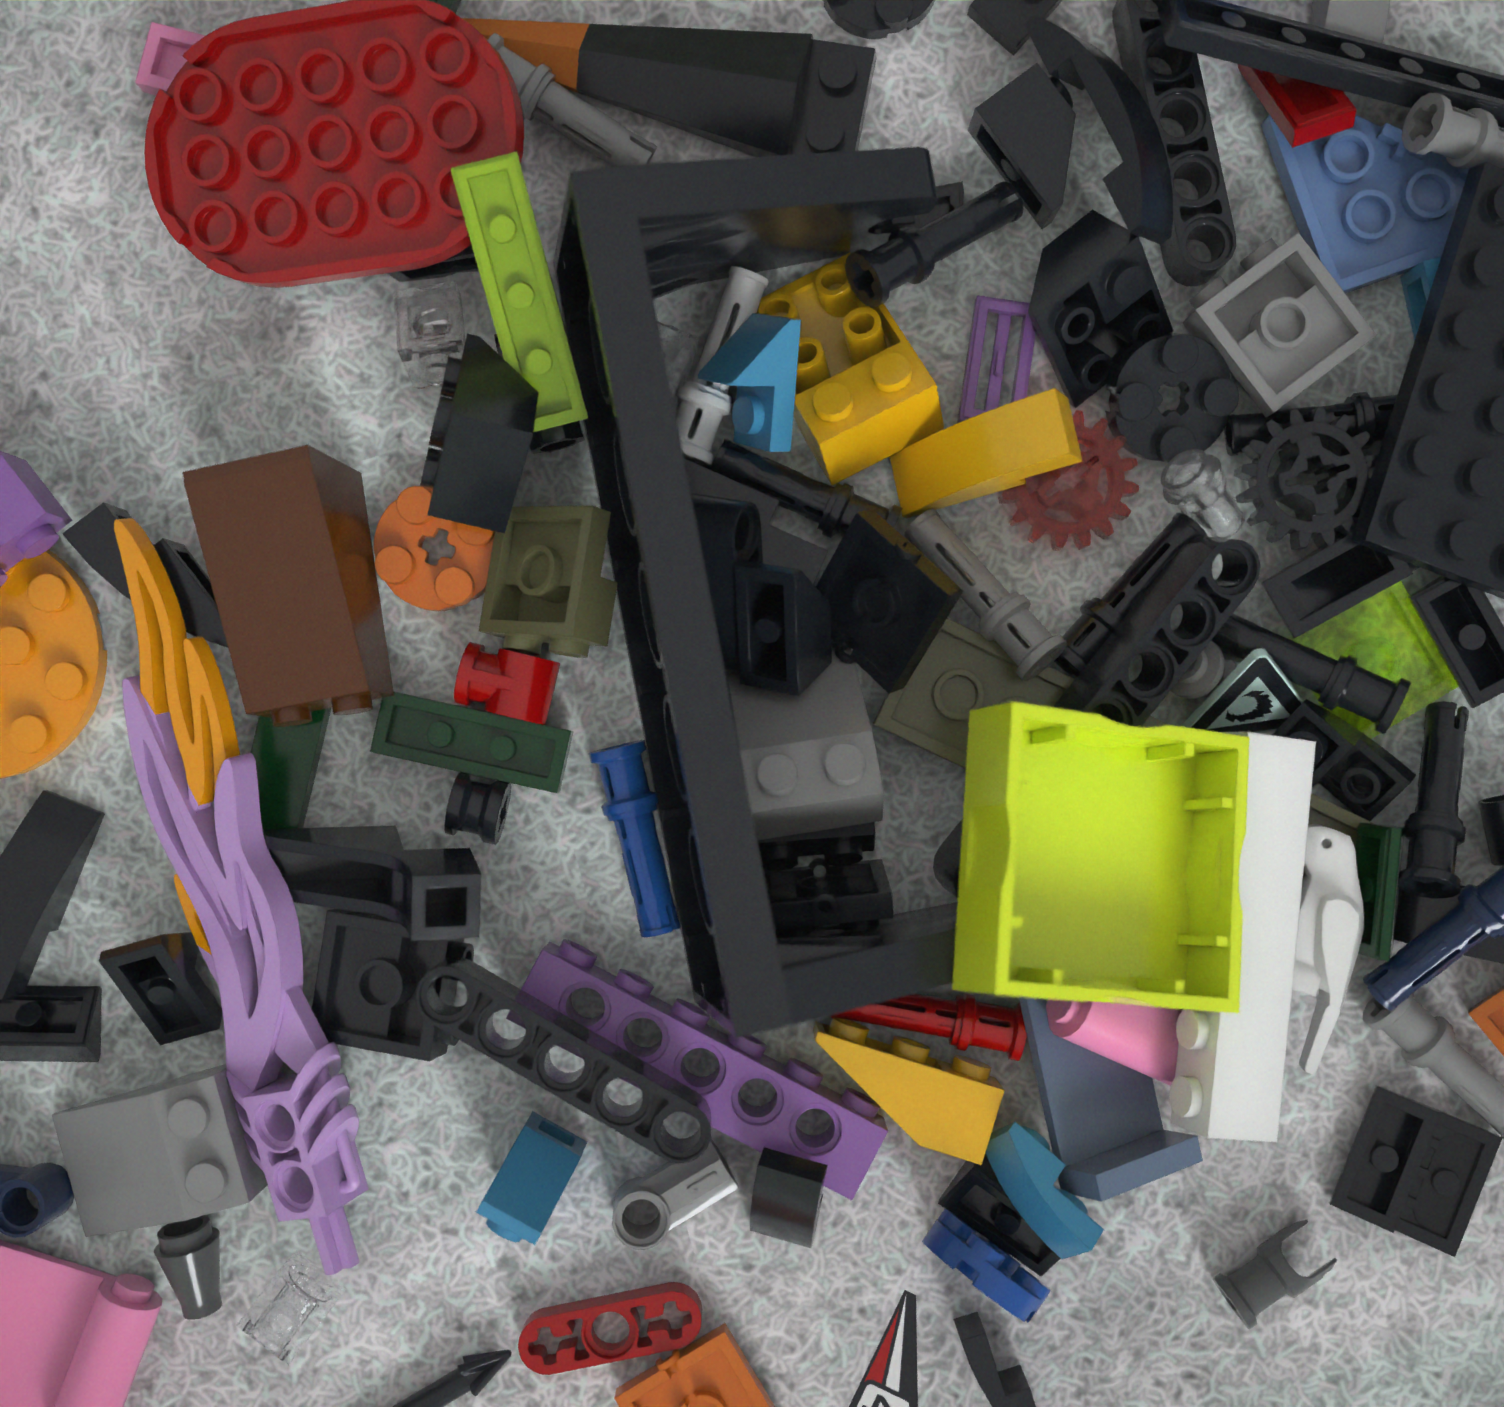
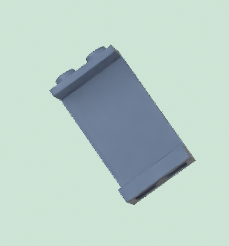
M1018 996L1052 1153L1066 1164L1058 1177L1060 1189L1076 1196L1102 1202L1203 1161L1197 1135L1163 1130L1151 1077L1054 1035L1048 1024L1046 1012L1048 999Z

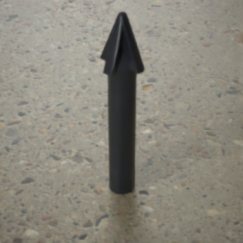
M501 1350L462 1356L464 1363L458 1365L457 1369L393 1407H444L471 1391L472 1395L477 1396L511 1357L512 1352L511 1350Z

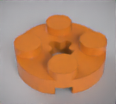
M422 486L408 487L386 508L378 522L373 547L377 574L400 599L425 610L447 611L477 599L485 593L495 531L428 516L433 489ZM439 530H447L449 532L447 542L455 547V553L452 558L441 557L437 565H431L427 562L429 552L422 548L423 542L426 537L435 538Z

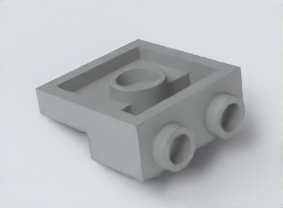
M1299 232L1280 247L1271 238L1255 249L1240 262V265L1246 272L1231 284L1227 285L1220 276L1189 300L1195 311L1183 321V324L1193 337L1205 340L1221 354L1229 370L1265 417L1276 412L1377 336Z

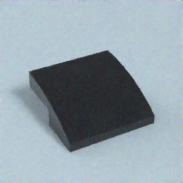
M1376 1085L1329 1203L1392 1233L1395 1230L1455 1257L1502 1137Z

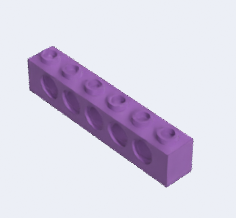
M563 939L560 947L549 942L541 950L521 990L698 1092L706 1099L711 1110V1127L760 1153L766 1147L828 1165L824 1186L853 1200L888 1133L884 1117L877 1114L880 1106L873 1099L848 1087L843 1095L820 1084L824 1076L819 1071L797 1059L790 1058L786 1065L763 1054L767 1048L766 1044L752 1035L735 1038L732 1034L729 1036L707 1024L710 1019L708 1013L685 1000L676 999L672 1006L650 994L654 986L630 971L620 969L617 976L597 967L594 965L597 956L575 942ZM580 988H591L597 991L603 998L604 1012L594 1018H586L579 1015L572 1005V993ZM510 1010L506 1019L526 1029L523 1018L517 1012ZM638 1018L650 1019L659 1026L662 1039L651 1047L638 1046L629 1038L627 1025ZM567 1043L557 1045L584 1059L581 1051L575 1046ZM704 1048L714 1053L719 1061V1066L715 1072L708 1076H695L686 1069L683 1058L693 1049ZM626 1077L620 1078L640 1089L635 1081ZM755 1078L764 1079L773 1085L776 1093L767 1104L753 1106L745 1102L739 1093L744 1083ZM809 1109H821L832 1117L829 1128L819 1135H808L802 1132L796 1125L797 1120L802 1113Z

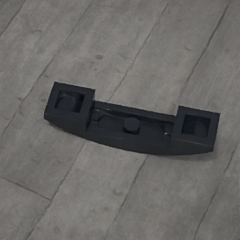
M1033 15L1024 25L1048 73L1080 90L1086 88L1123 160V163L1106 175L1103 181L1129 233L1160 245L1172 237L1173 191L1165 147L1148 105L1127 74L1109 56L1097 47L1056 24Z

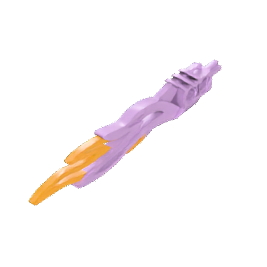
M133 518L116 519L114 521V531L133 606L139 646L140 675L123 679L122 690L129 743L140 789L154 829L177 872L174 875V884L191 933L219 986L226 1045V1078L236 1100L235 1108L238 1119L245 1130L244 1139L253 1161L265 1174L278 1222L309 1218L325 1275H333L342 1269L352 1268L360 1262L343 1205L369 1189L355 1144V1138L359 1129L358 1114L353 1104L347 1105L350 1098V1087L344 1073L339 1074L341 1056L338 1046L334 1042H328L303 993V952L295 905L289 888L272 859L264 839L256 761L252 753L240 755L230 703L217 662L205 638L201 636L187 638L186 627L177 596L161 559L145 531ZM283 1062L287 1064L295 1072V1074L285 1075L284 1073H282L280 1069L282 1067Z

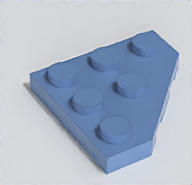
M1270 115L1263 121L1261 127L1299 233L1345 294L1406 273L1424 260L1442 256L1469 169L1453 167L1447 162L1446 157L1434 152H1428L1424 155L1409 152L1403 145L1402 129L1387 122L1381 127L1358 115L1355 116L1354 127L1293 148Z

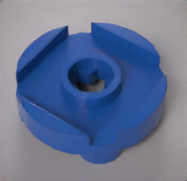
M945 1208L922 1242L953 1270L956 1267L973 1282L972 1285L1018 1319L1029 1323L1051 1290L1022 1268L1021 1264L992 1241L986 1242L975 1234L976 1231Z

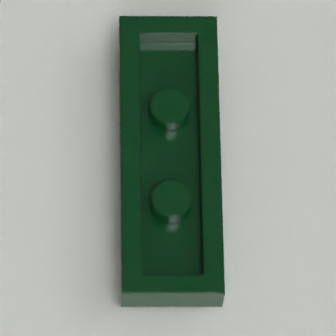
M394 691V696L384 697L381 700L370 752L548 792L560 793L574 731Z

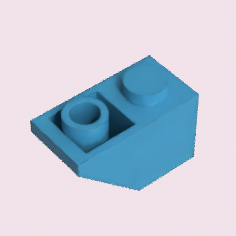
M532 1111L476 1213L487 1218V1226L500 1237L512 1242H520L523 1238L535 1245L581 1159L587 1141Z

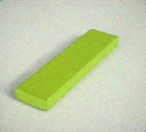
M513 152L450 168L503 358L539 392L533 432L588 419V413L518 153Z

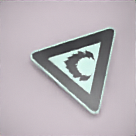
M1259 648L1253 650L1241 663L1234 662L1236 668L1219 686L1213 689L1209 697L1180 727L1213 732L1260 733L1277 730L1304 702V699L1266 649Z

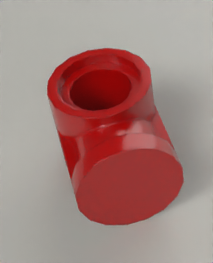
M469 642L462 655L454 689L455 703L470 706L473 701L485 704L484 711L546 725L561 663L499 648L498 654L486 652L484 645Z

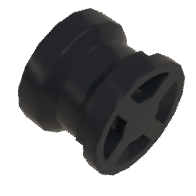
M459 772L448 800L444 823L445 833L453 836L458 830L478 834L483 842L496 845L505 825L511 797V783L499 780L491 785L476 781L472 782L470 781L469 774Z

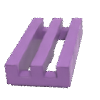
M977 295L974 303L957 423L998 408L1011 316L1023 317L1011 402L1027 397L1036 335L1035 327L1028 314L1030 303ZM988 312L997 313L998 318L985 408L980 410L974 409L987 316Z

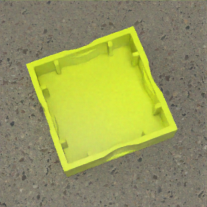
M1008 702L970 710L952 990L994 995L1239 1013L1243 912L1239 892V866L1243 841L1246 835L1250 737L1173 725L1150 728L1133 727L1109 720L1099 714L1018 702Z

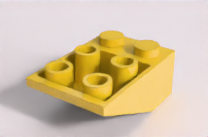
M850 252L761 297L757 313L801 320L793 418L832 486L911 444L944 429L937 385L884 303L878 307L871 308L863 304L851 289L845 271L846 258Z

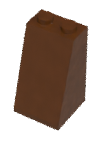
M310 445L182 472L186 494L246 714L272 718L274 727L295 726L312 722L311 711L333 708V715L358 714L373 710L372 700L394 696L362 474Z

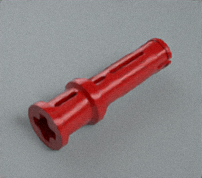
M914 993L831 1015V1018H842L892 1029L949 1038V1045L954 1046L956 1050L966 1051L969 1046L1006 1052L1008 1059L1020 1061L1027 1038L1020 1003H1016L1014 1008L977 1002L975 995L963 993V996L957 995L955 1001Z

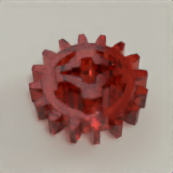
M1076 410L1072 414L1078 443L1090 448L1087 452L1080 451L1082 462L1039 474L1037 489L1030 495L1026 484L1007 489L998 496L1000 504L1015 503L1018 509L1008 521L1009 524L1013 527L1027 521L1032 526L1027 541L1032 544L1043 536L1044 533L1051 535L1050 542L1053 551L1061 550L1068 537L1073 538L1078 550L1087 548L1091 543V530L1103 540L1114 533V530L1108 518L1111 517L1123 521L1131 513V510L1120 501L1121 498L1133 496L1139 491V485L1126 481L1124 474L1138 465L1137 459H1121L1117 452L1126 443V437L1121 435L1111 441L1106 439L1103 435L1108 421L1104 418H1101L1092 428L1085 427L1083 411ZM1083 466L1088 467L1079 477L1080 480L1075 484L1074 489L1068 488L1063 492L1059 490L1051 497L1046 495L1055 486L1054 482L1059 479L1061 473L1065 475L1072 470L1076 472ZM1105 468L1108 478V489L1105 500L1102 503L1101 501L1104 498L1098 492L1097 486L1099 472ZM1049 509L1067 511L1074 520L1078 519L1079 522H1061L1043 513Z

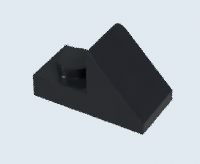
M191 932L162 934L105 950L100 954V964L159 1045L220 1029L222 1008L195 970L199 948Z

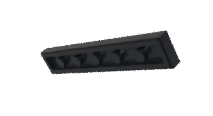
M1162 0L1157 9L1166 46L1412 108L1421 97L1428 93H1439L1445 95L1451 101L1452 106L1468 111L1472 108H1481L1489 111L1494 115L1498 126L1504 128V75L1219 0Z

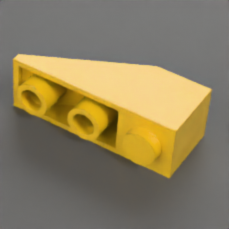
M833 1017L831 1025L815 1022L813 1028L815 1041L919 1146L982 1165L1005 1091L996 1077L989 1076L992 1067L961 1055H955L952 1064L929 1057L930 1047L901 1036H894L892 1044L867 1037L868 1027L851 1020Z

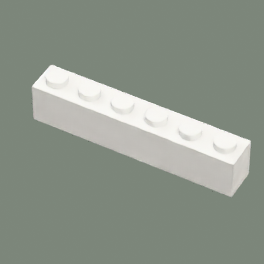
M1220 732L1250 737L1246 835L1243 841L1239 866V892L1243 912L1239 1013L1182 1009L1176 1024V1035L1179 1043L1175 1079L1171 1084L1169 1092L1172 1108L1170 1123L1206 1138L1277 1142L1316 742L1253 732Z

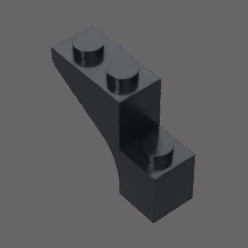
M396 826L264 829V839L267 848L289 888L293 902L384 916L402 925L407 930L411 941L479 938L481 871L470 848L404 850Z

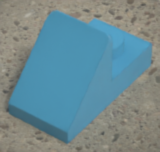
M753 313L698 373V379L737 386V396L732 409L734 425L733 442L768 452L791 451L801 327L800 319Z

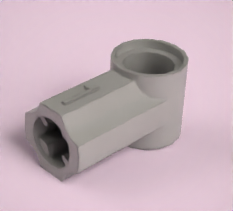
M712 1138L708 1148L699 1158L689 1163L676 1164L669 1161L646 1176L627 1180L619 1187L614 1197L612 1227L616 1237L623 1245L634 1250H647L655 1247L665 1238L669 1230L739 1189L738 1183ZM638 1199L648 1200L658 1208L659 1214L649 1224L636 1225L625 1217L624 1210L626 1206Z

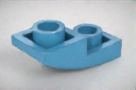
M1017 1122L1010 1123L992 1132L985 1153L1001 1187L1029 1227L1061 1259L1092 1251L1104 1229L1087 1215L1088 1210L1081 1200L1073 1194L1062 1189H1056L1053 1186L1066 1164L1050 1152V1145L1046 1139L1033 1129L1020 1126Z

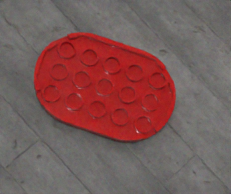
M351 0L235 21L201 38L182 55L187 61L176 74L167 91L159 88L148 118L144 150L146 176L153 203L162 222L177 243L184 245L198 260L207 265V268L218 274L259 287H293L428 267L445 261L470 246L471 240L450 168L513 152L518 153L521 164L524 146V118L516 84L502 57L477 29L456 15L452 10L429 0Z

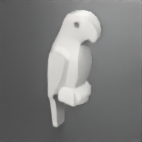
M1309 824L1304 861L1306 875L1302 881L1292 990L1314 997L1317 996V1003L1299 1060V1066L1305 1072L1314 1074L1318 1069L1339 1017L1358 956L1365 926L1363 900L1357 873L1356 852L1351 837L1326 826Z

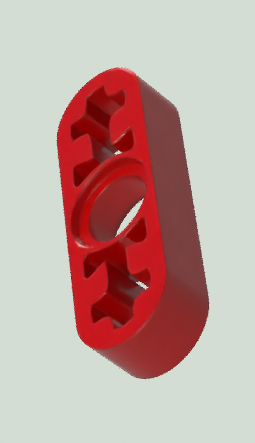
M668 1282L541 1308L532 1313L524 1324L518 1342L519 1355L523 1363L533 1372L551 1375L680 1349L689 1345L700 1331L702 1303L698 1294L690 1286L680 1282ZM669 1301H675L679 1311L690 1312V1314L683 1316V1324L679 1329H671L670 1322L666 1319H661L648 1323L647 1337L639 1336L641 1320L636 1308L638 1306H645L644 1320L663 1315L665 1303ZM616 1312L627 1320L630 1331L622 1341L607 1343L596 1335L593 1328L594 1320L602 1313ZM581 1318L583 1320L581 1328V1338L585 1347L583 1350L577 1349L578 1336L560 1341L556 1354H548L545 1345H534L533 1343L538 1340L542 1327H550L554 1337H561L573 1334L576 1325L574 1319Z

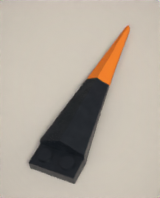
M462 18L477 29L487 40L493 33H497L504 38L505 47L536 67L543 63L550 67L552 73L556 75L555 82L568 90L682 129L753 157L858 151L876 63L875 48L815 40L812 34Z

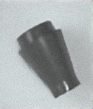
M206 1215L166 1224L157 1232L159 1244L155 1247L154 1254L181 1305L183 1317L188 1320L207 1317L218 1311L222 1306L220 1296V1231L215 1227H211L210 1218Z

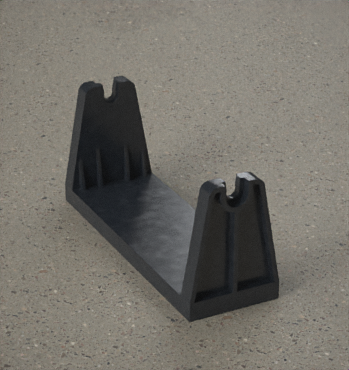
M923 147L634 164L570 172L553 264L568 343L588 413V419L583 421L599 505L601 509L611 512L606 542L614 582L618 583L616 594L654 792H657L659 799L657 803L678 919L681 925L680 929L694 1002L735 1038L791 1026L952 984L957 902L894 914L892 919L879 920V925L869 930L846 931L841 929L840 925L825 928H813V932L800 937L783 938L775 936L653 300L693 284L729 278L731 266L744 268L756 273L844 256L849 252L852 253L859 249L871 251L888 242V236L893 230L902 226L915 227L914 215L930 213L938 203L930 153L928 149Z

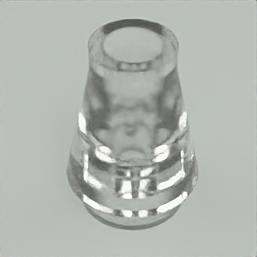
M1190 449L1178 454L1169 461L1163 469L1160 479L1165 500L1196 521L1212 537L1228 539L1235 535L1242 528L1245 522V515L1236 503L1220 460L1216 456L1206 454L1200 449Z

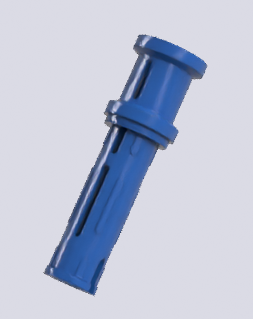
M638 740L603 748L588 754L590 762L598 764L606 797V802L601 806L603 815L607 816L608 821H614L619 837L625 870L637 912L641 937H653L672 932L675 929H679L681 925L673 902L671 886L653 816V811L658 809L656 803L659 802L657 792L650 791L643 764L641 753L646 750L645 740Z

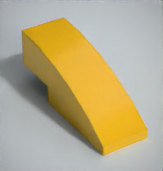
M1053 388L1008 403L938 431L890 456L900 507L903 508L901 511L902 517L907 519L921 515L929 509L938 510L1026 484L1025 478L1082 462V456L1069 400L1064 394Z

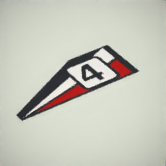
M904 1290L849 1407H918L915 1294Z

